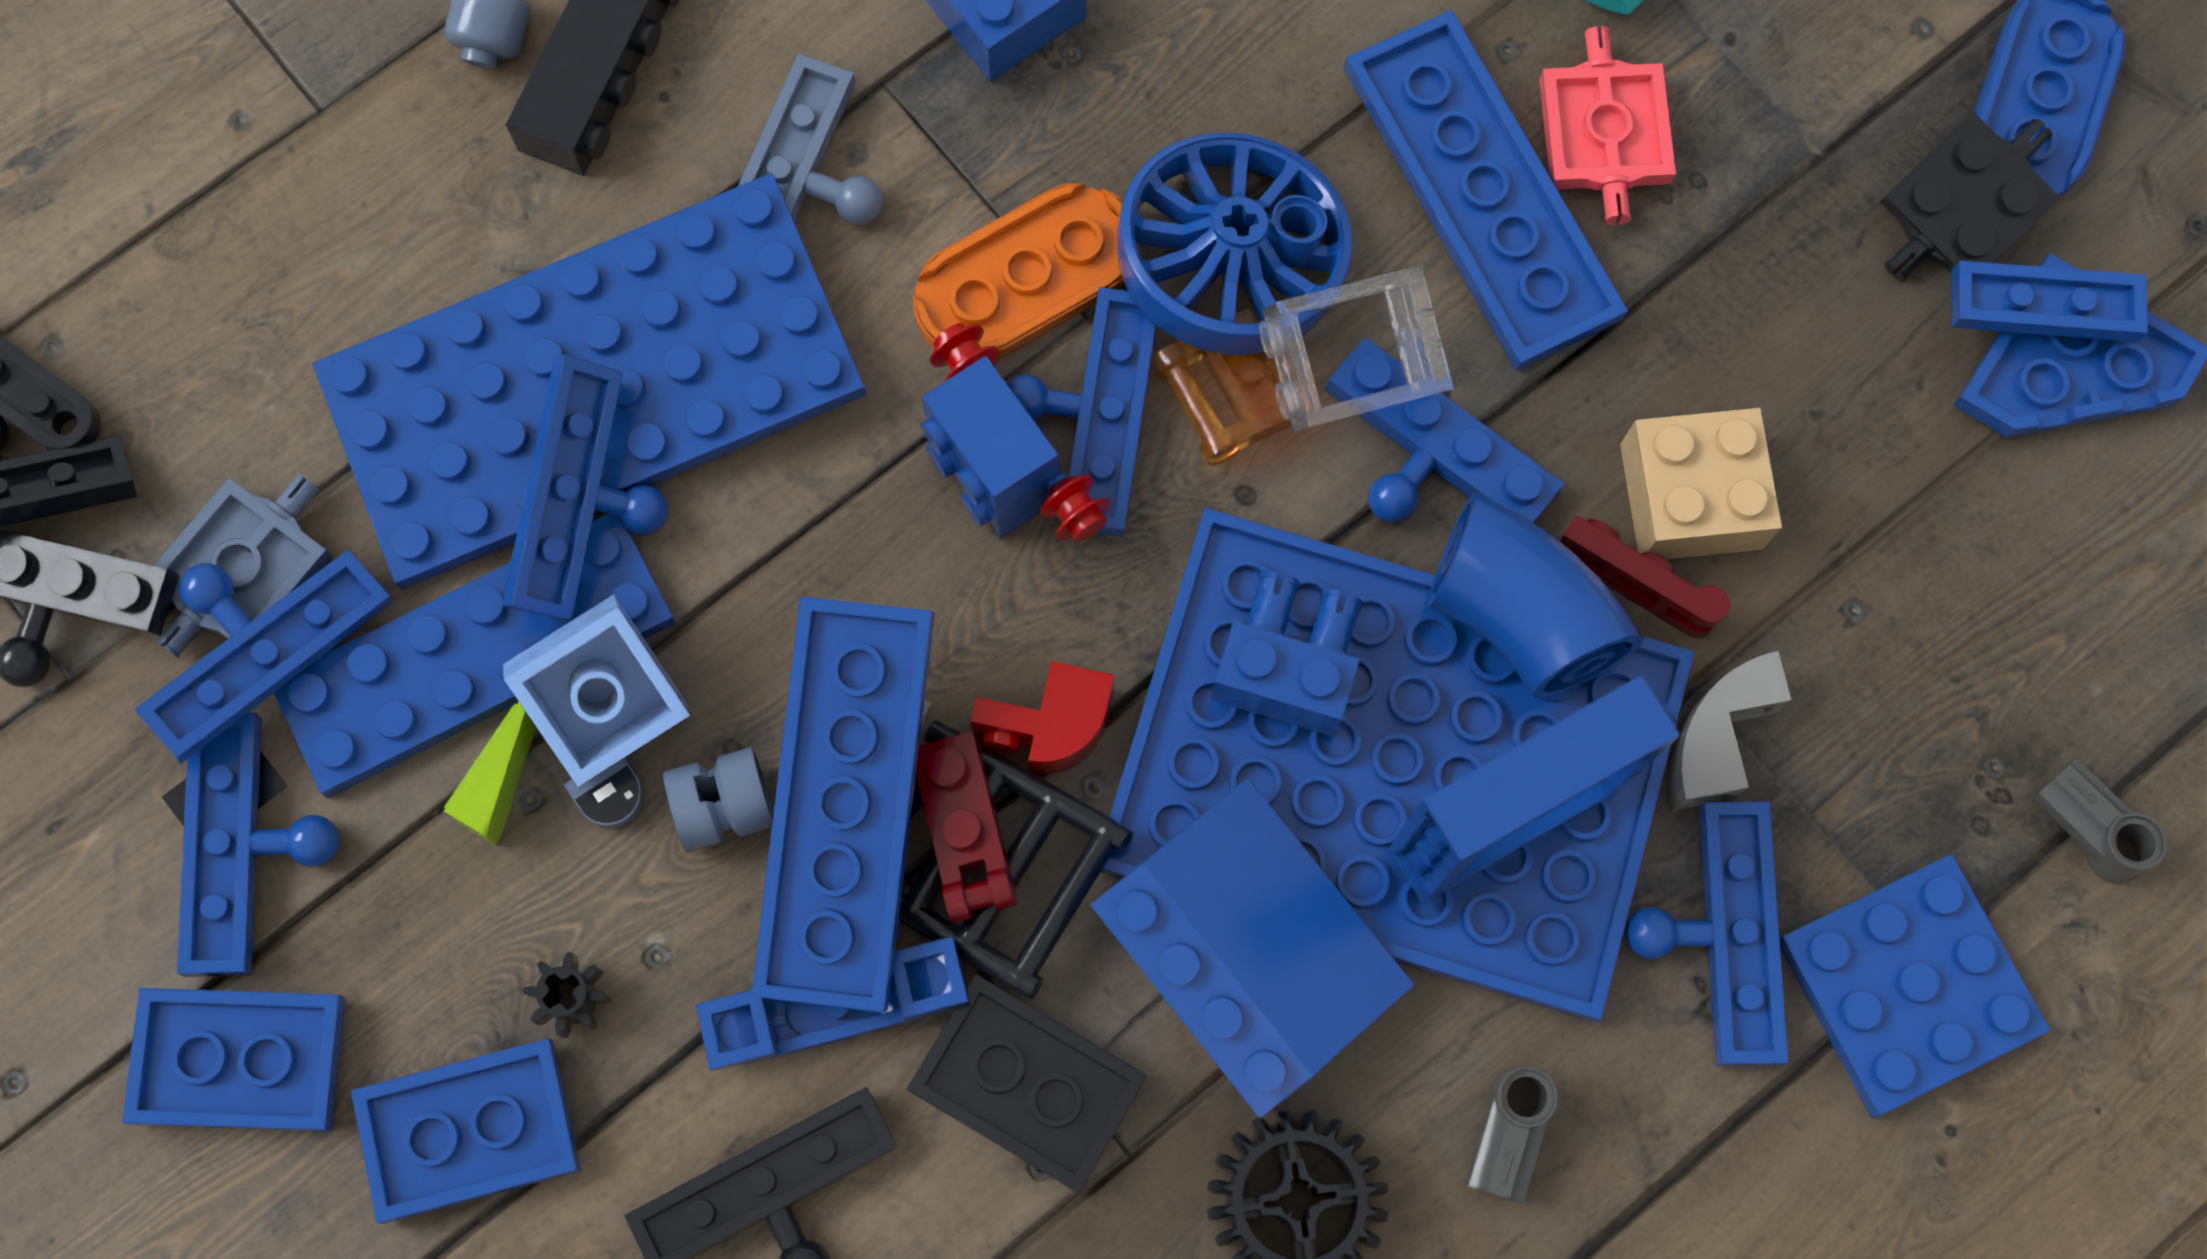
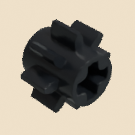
M572 952L566 953L563 958V966L552 968L546 963L539 961L537 966L542 976L537 986L523 988V993L537 1000L540 1006L532 1014L530 1020L540 1026L546 1024L553 1017L556 1018L555 1030L556 1034L561 1038H568L571 1032V1024L581 1022L594 1030L597 1024L591 1015L597 1004L604 1005L611 1002V997L597 991L594 983L603 974L602 969L597 965H593L580 974L578 972V958ZM564 982L575 988L573 994L578 1001L570 1009L559 1003L562 998L557 989Z

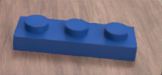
M1960 260L1951 270L1952 328L2138 342L2148 333L2146 275Z

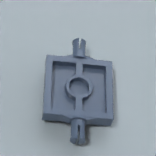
M298 473L296 478L274 503L270 499L252 495L228 478L153 565L180 575L172 600L181 613L156 642L179 658L183 650L202 628L208 632L224 635L228 639L231 637L211 614L204 615L190 610L180 597L179 585L182 576L188 569L197 564L212 563L228 572L234 586L232 598L252 621L324 568L333 556L324 547L307 536L299 522L295 519L320 490Z

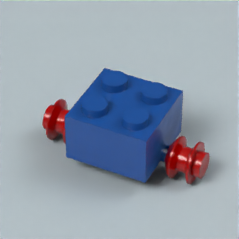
M964 323L950 326L935 339L934 347L936 349L930 357V363L935 368L949 366L951 371L944 383L922 396L926 421L922 422L920 426L930 443L925 449L936 469L944 478L954 474L965 492L960 495V499L969 515L979 527L989 523L1000 539L1039 513L1043 518L1057 516L1062 524L1056 532L1058 540L1062 541L1073 537L1076 542H1082L1095 535L1107 522L1104 514L1110 507L1108 498L1093 500L1088 492L1094 484L1092 476L1068 477L1066 473H1060L1058 453L995 369L1000 351L996 346L981 348L978 344L984 335L982 326L979 324L965 326Z

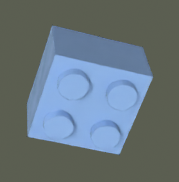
M615 594L503 664L504 681L577 787L690 716L685 699Z

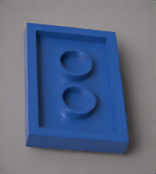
M139 988L122 1123L153 1126L332 1132L346 998L334 994Z
M549 1038L351 1090L377 1224L394 1222L581 1172L554 1041Z

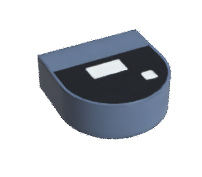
M625 757L577 787L573 779L563 784L582 814L591 823L601 828L615 829L627 825L639 814L644 801L643 786Z

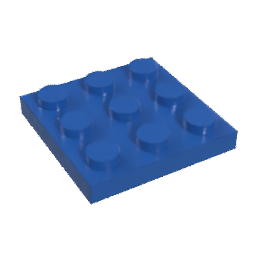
M1952 854L1779 938L1780 949L1871 1118L1879 1117L2051 1031Z

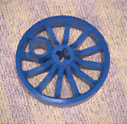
M1225 132L1203 134L1181 140L1158 152L1143 165L1130 183L1122 203L1118 222L1117 254L1119 268L1127 290L1138 307L1154 324L1172 337L1193 347L1220 354L1250 355L1264 353L1284 347L1307 334L1319 323L1337 298L1347 276L1352 257L1353 243L1349 217L1340 196L1329 180L1312 163L1295 151L1274 141L1248 134ZM1228 166L1231 168L1229 198L1217 192L1204 167ZM1247 169L1275 179L1259 200L1254 201L1245 195ZM1182 174L1198 204H1194L1164 183ZM1289 191L1297 194L1285 197ZM1147 202L1178 224L1143 219L1137 213L1143 203ZM1286 232H1294L1298 235L1305 234L1306 237L1295 238ZM1324 234L1326 236L1328 246L1320 245ZM1136 244L1179 251L1148 261L1140 257ZM1289 267L1328 272L1327 283L1325 285H1314ZM1200 269L1176 298L1169 296L1157 284ZM1221 275L1222 284L1218 320L1192 311L1193 306L1217 277ZM1238 280L1253 306L1260 323L1235 322ZM1267 284L1302 308L1289 315L1282 313Z

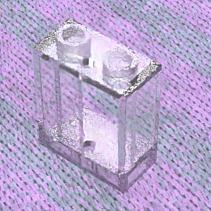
M1422 265L1278 301L1262 310L1265 320L1259 324L1261 343L1267 357H1275L1281 382L1277 383L1275 388L1278 407L1285 420L1291 419L1294 432L1454 389ZM1384 294L1407 385L1321 407L1297 316Z

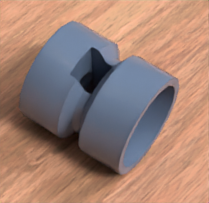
M753 746L718 756L715 766L707 769L700 762H695L664 771V784L670 810L681 844L686 853L721 844L725 832L730 830L742 838L772 829L773 810Z

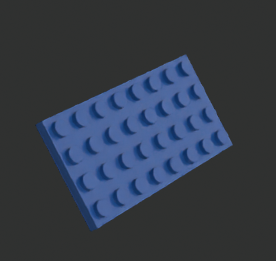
M773 172L312 363L394 584L402 590L515 543L554 356L568 354L623 372L600 485L624 492L637 485H654L867 395Z

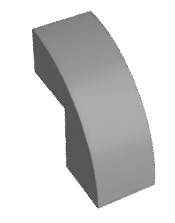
M1779 651L1751 659L1730 671L1693 706L1678 730L1680 736L1674 740L1668 763L1667 784L1671 812L1699 807L1704 802L1733 800L1749 788L1732 723L1774 715L1792 700Z

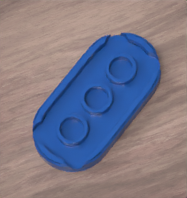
M2019 0L2002 25L1974 109V113L1999 137L2009 142L2017 137L2035 118L2044 122L2045 125L2028 140L2029 143L2047 127L2050 128L2053 134L2052 138L2047 140L2028 161L2031 163L2034 172L2058 196L2066 193L2079 180L2090 163L2125 52V36L2121 24L2116 27L2114 19L2109 15L2112 9L2104 0Z

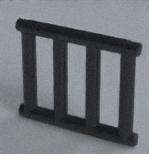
M935 720L930 724L925 734V740L931 743L962 733ZM979 743L994 804L1004 788H1007L1036 805L1007 852L1015 889L1058 819L1065 821L1091 836L1016 960L983 941L1002 911L997 910L995 905L973 911V918L965 920L961 928L929 909L943 887L935 851L908 894L902 893L899 922L932 942L953 936L960 959L1010 989L1033 999L1038 994L1043 982V978L1038 976V973L1114 849L1122 852L1131 842L1133 832L1118 824L1116 820ZM917 776L915 778L911 820L923 803Z

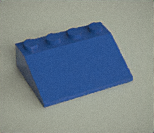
M1248 777L1095 899L1090 905L1259 1118L1263 1117L1313 1077L1414 986V983Z

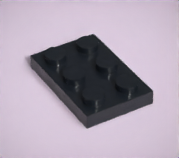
M975 974L967 987L969 1003L955 1007L909 1084L907 1091L1080 1194L1146 1080L1147 1075Z

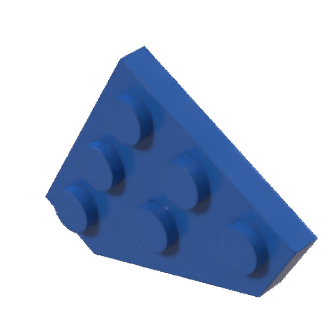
M2051 253L2039 265V267L2077 269ZM2147 311L2148 333L2138 342L1998 331L1953 405L2007 438L2172 407L2186 396L2207 360V346Z

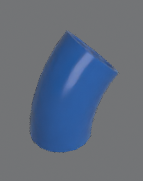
M1476 492L1471 494L1455 523L1435 573L1428 600L1430 607L1450 615L1488 641L1509 662L1531 695L1537 699L1558 695L1596 678L1625 660L1641 646L1644 637L1623 605L1600 577L1572 550L1542 527L1512 509Z

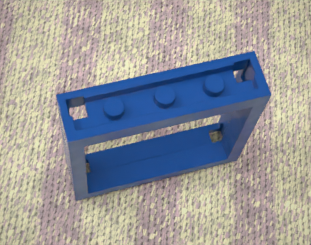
M1641 674L1424 798L1389 847L1390 852L1422 905L1621 791L1680 736L1674 726L1677 723V716L1671 702L1669 701L1664 704L1655 689L1649 687Z

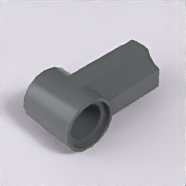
M2077 758L2065 766L2032 798L2087 852L2090 867L2096 875L2107 882L2116 884L2128 883L2161 863L2167 853L2168 841L2161 825L2148 815L2137 812L2133 813ZM2116 836L2125 837L2133 843L2138 855L2137 862L2122 856L2117 849Z
M1528 1066L1515 1067L1503 1071L1494 1079L1490 1086V1104L1466 1182L1467 1186L1524 1204L1547 1122L1554 1114L1558 1104V1092L1554 1081L1546 1072L1537 1067ZM1518 1078H1525L1532 1082L1537 1088L1539 1095L1535 1111L1525 1117L1514 1113L1509 1107L1507 1100L1508 1089L1511 1083Z

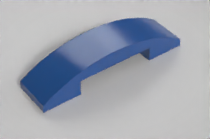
M951 936L895 951L889 1005L886 1012L751 997L752 990L696 1004L709 1069L714 1071L793 1054L902 1025L969 1003V998L955 940Z

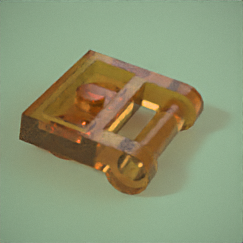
M1250 308L1235 314L1236 323H1258ZM1179 340L1158 351L1151 359V364L1159 378L1169 381L1202 440L1199 449L1210 466L1224 463L1234 457L1240 450L1307 419L1308 407L1274 349L1262 351L1258 354L1229 355L1202 350ZM1199 360H1204L1239 422L1223 429L1189 369L1191 364Z

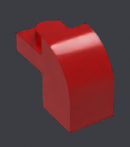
M1051 661L1040 710L976 696L970 720L971 729L976 736L982 737V745L996 751L1018 753L1020 746L1031 748L1028 768L1033 774L1048 775L1066 771L1085 760L1099 743L1105 728L1113 694L1114 675Z

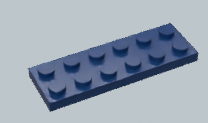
M1452 9L1346 57L1344 70L1516 371L1624 320L1628 313L1626 306Z
M607 514L591 524L572 620L560 621L503 607L502 601L510 562L326 653L274 693L276 700L320 793L326 798H330L513 706L514 703L517 704L519 702L504 681L503 664L615 594L644 639L676 624L630 532L622 525L619 517Z
M800 596L751 997L876 1012L888 1011L935 613L931 610Z

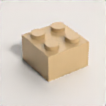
M1761 408L1635 420L1622 440L1620 447L1639 553L1650 552L1667 560L1763 550L1782 529Z

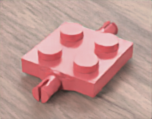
M1594 26L1584 32L1588 61L1575 67L1544 68L1539 78L1549 177L1557 190L1590 188L1602 191L1605 223L1607 225H1614L1617 220V225H1622L1631 220L1628 189L1634 186L1668 185L1672 183L1676 175L1663 63L1633 65L1612 59L1610 29L1606 26H1601L1598 33L1597 26Z

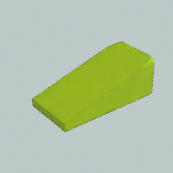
M520 702L514 703L444 806V812L455 821L497 846L503 833L536 730L535 724Z

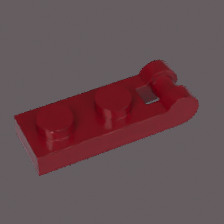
M1575 515L1560 539V542L1572 550L1600 577L1607 587L1690 637L1702 638L1707 636L1729 613L1730 599L1724 590L1714 585H1706L1698 589L1675 575L1674 567L1662 557L1650 552H1643L1641 554L1621 542L1620 535L1611 526L1596 519H1588L1586 521L1580 516Z
M968 731L919 746L916 776L943 884V897L951 921L957 923L971 919L974 916L973 911L995 905L997 910L1018 905L1017 894L977 736L973 731ZM986 866L987 880L967 885L964 872Z

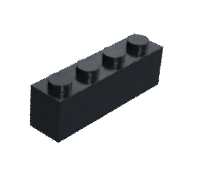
M569 0L506 123V127L517 150L584 177L592 159H599L607 148L611 133L609 125L618 107H626L631 100L636 85L635 73L643 57H650L654 53L661 35L660 23L668 7L676 6L680 0Z

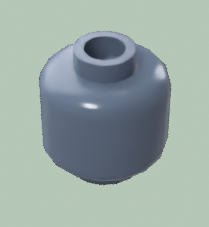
M450 0L444 35L452 46L462 50L461 61L481 68L496 69L498 59L511 60L521 55L530 18V6L526 0Z

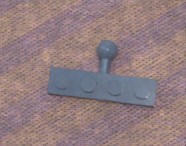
M798 53L738 186L773 172L793 222L796 220L806 195L834 204L839 215L851 224L864 225L874 221L881 213L884 203L883 193L875 181L865 176H853L840 181L817 173L855 88L854 73Z

